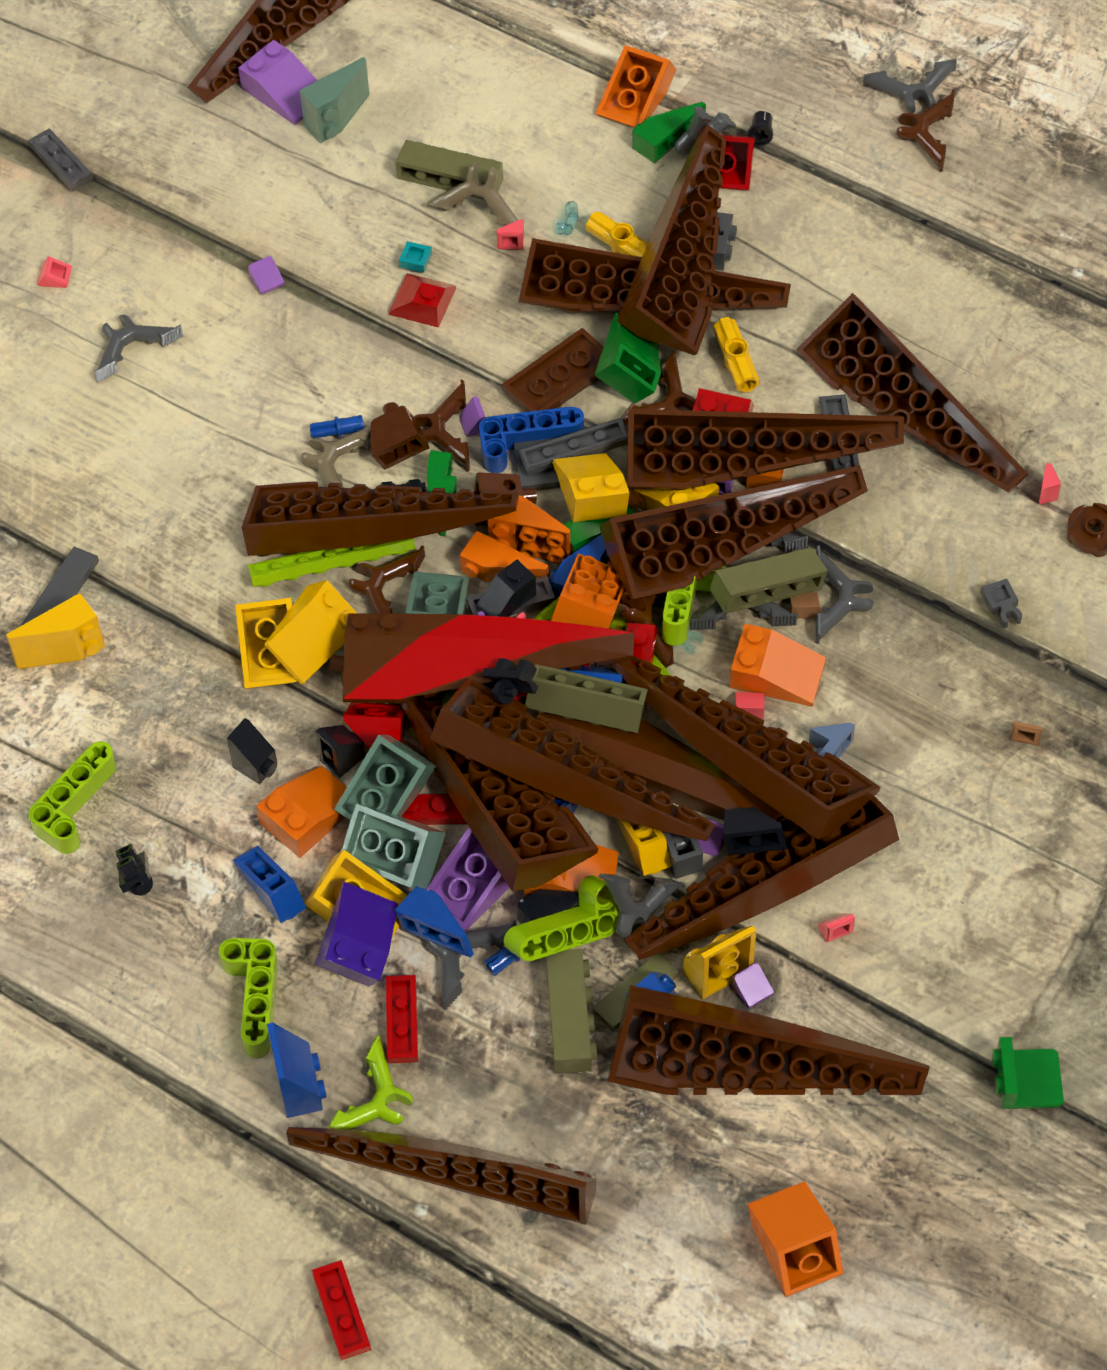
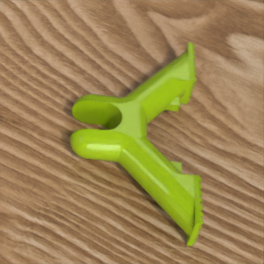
M379 1035L376 1036L367 1056H365L366 1065L370 1067L367 1076L373 1078L376 1088L372 1100L358 1107L350 1105L346 1112L337 1110L328 1128L351 1130L378 1118L394 1125L401 1124L404 1121L402 1115L390 1110L386 1106L391 1101L412 1105L413 1097L408 1091L394 1086Z

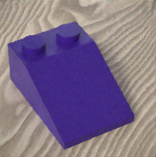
M343 882L315 965L368 987L379 982L390 951L396 918L395 909L398 907V903Z

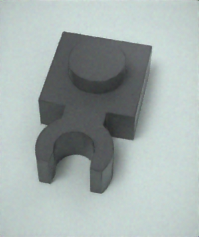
M1008 579L981 586L980 593L991 614L1000 613L999 622L1004 629L1008 627L1009 621L1007 617H1013L1017 624H1021L1022 613L1016 608L1019 600Z

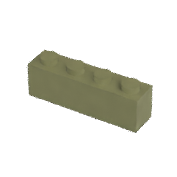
M406 139L396 160L397 179L448 191L465 182L469 166L472 163H478L477 178L483 184L487 182L490 168H496L498 171L496 190L498 191L503 181V162ZM472 195V196H471V197H476V198L484 199L483 197H479V196H476V195Z
M810 547L715 571L710 591L724 613L727 614L821 590L828 570L814 549Z
M535 664L537 671L532 681L539 687L535 694L527 693L525 705L529 709H534L541 713L547 712L560 715L567 719L587 721L594 725L618 728L624 732L638 733L648 689Z
M568 949L546 956L555 1074L592 1071L591 1060H597L596 1041L590 1042L589 1032H595L594 1014L587 1013V1005H592L591 986L585 987V978L590 977L589 959L583 960L582 949Z

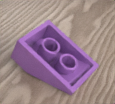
M273 40L238 68L241 89L296 125L303 119L300 90L318 80L290 50Z
M468 827L426 890H433L438 893L462 929L467 931L510 887Z

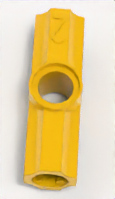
M595 211L590 215L585 225L586 231L611 246V252L642 257L648 244L634 234L631 225L617 223L602 212Z
M729 317L721 318L717 323L713 324V331L724 356V366L730 371L737 391H742L743 393L751 392L759 386L760 380L748 353V343L742 338L735 319Z

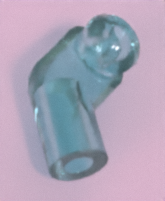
M569 201L565 205L566 221H557L558 234L569 235L573 232L579 217L578 204L574 201Z

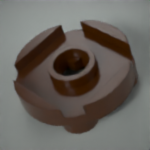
M1093 503V506L1084 507V505H1081L1074 509L1069 516L1067 524L1068 542L1085 553L1096 557L1105 556L1107 554V505ZM1096 525L1099 526V527H1100V529H1099L1100 532H1093V531H1091L1090 528H1089V526H1090V527H1095Z

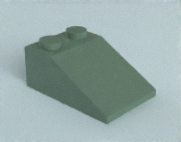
M364 57L300 90L304 126L320 143L341 133L370 95L367 63Z
M414 572L406 614L465 615L469 576Z
M378 735L334 810L351 820L355 804L358 803L402 817L423 789L436 765L392 736Z
M356 803L342 850L347 851L384 878L410 888L418 886L427 889L431 883L446 832Z

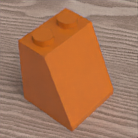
M805 1181L748 1203L752 1228L786 1297L844 1274L836 1228Z

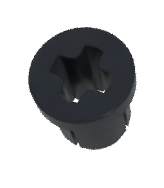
M765 111L756 112L753 115L752 125L748 129V136L755 137V144L766 145L773 139V117L768 112L766 114Z

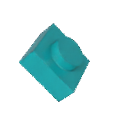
M407 241L399 259V267L424 273L432 255V247Z

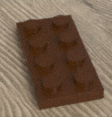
M581 328L502 384V391L525 412L558 408L599 379L594 374L604 346L585 329Z

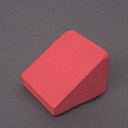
M524 219L497 229L498 249H524Z
M48 256L41 266L37 285L67 288L72 266Z
M1047 463L1045 467L1039 504L1055 501L1059 496L1061 482L1050 463Z
M736 692L735 706L764 720V693Z
M845 913L818 923L825 941L829 942L853 933L855 917L853 914Z

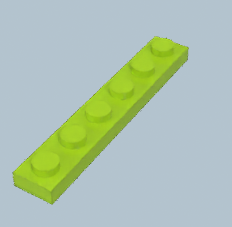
M414 538L359 547L300 552L247 566L253 587H265L277 581L295 580L300 576L311 573L321 574L328 569L350 567L355 563L366 560L376 561L383 556L392 554L402 555L416 548Z

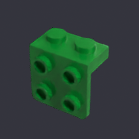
M999 1037L997 1049H992L993 1067L998 1069V1077L995 1078L996 1095L1001 1096L1002 1109L1061 1107L1064 1102L1058 1052L1055 1049L1013 1050L1012 1037Z

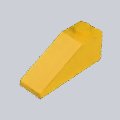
M616 818L632 857L644 876L656 874L663 869L671 867L667 841L662 831Z

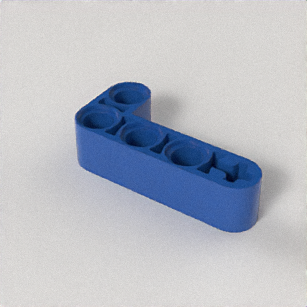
M563 407L484 418L479 424L484 468L490 473L503 472L508 465L507 450H514V443L558 438L583 430V411L577 407Z

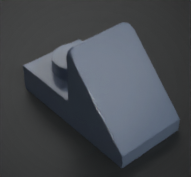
M849 722L811 728L809 743L817 748L816 752L823 757L828 752L840 758L854 739L855 725Z

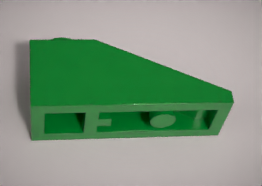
M699 102L651 116L644 122L637 124L632 131V149L655 164L675 147L676 141L688 130L695 113L694 106L704 108L706 111V104Z

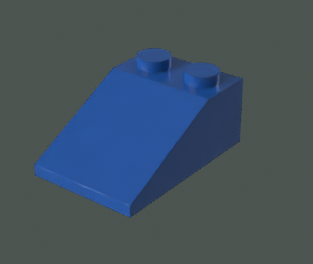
M268 1023L267 1027L287 1118L322 1111L321 1099L327 1098L324 1081H317L315 1072L321 1071L318 1053L311 1054L309 1042L275 1023Z

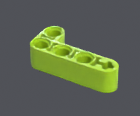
M713 570L714 573L695 582L696 576H694L691 585L683 589L667 592L662 624V639L665 643L677 646L686 642L696 590L710 591L714 574L717 570Z
M98 741L90 745L29 809L28 815L34 834L63 854L73 853L79 848L81 842L76 823L72 817L116 771L117 764L109 743ZM63 798H68V799L65 800V801H59V800H61V799H63ZM48 818V820L44 822H39L42 819ZM63 834H70L66 837H61Z
M595 875L585 877L579 885L578 907L510 928L504 936V946L525 961H533L611 936L616 931L618 907L605 881Z
M230 938L223 941L219 947L222 968L229 975L246 976L241 1038L247 1055L252 1058H262L267 1055L271 1048L267 1024L273 1023L278 976L276 949L273 942L267 939ZM231 955H240L236 959H228ZM260 956H270L266 960H258ZM259 982H266V983H267V984H266L265 986H263V987H256V986H255V985L258 984ZM257 1009L265 1010L258 1015L252 1014ZM255 1030H258L260 1034L257 1037V1041H255Z

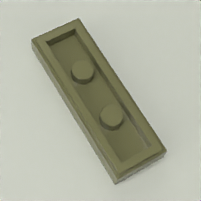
M661 954L654 955L593 1006L592 1012L614 1032L620 1025L626 1000L625 994L628 992L630 985L636 986L652 972L665 973L674 981L679 977V971Z

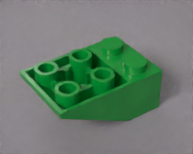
M616 313L594 375L636 404L655 393L661 374L658 344L635 335L617 321L620 314Z

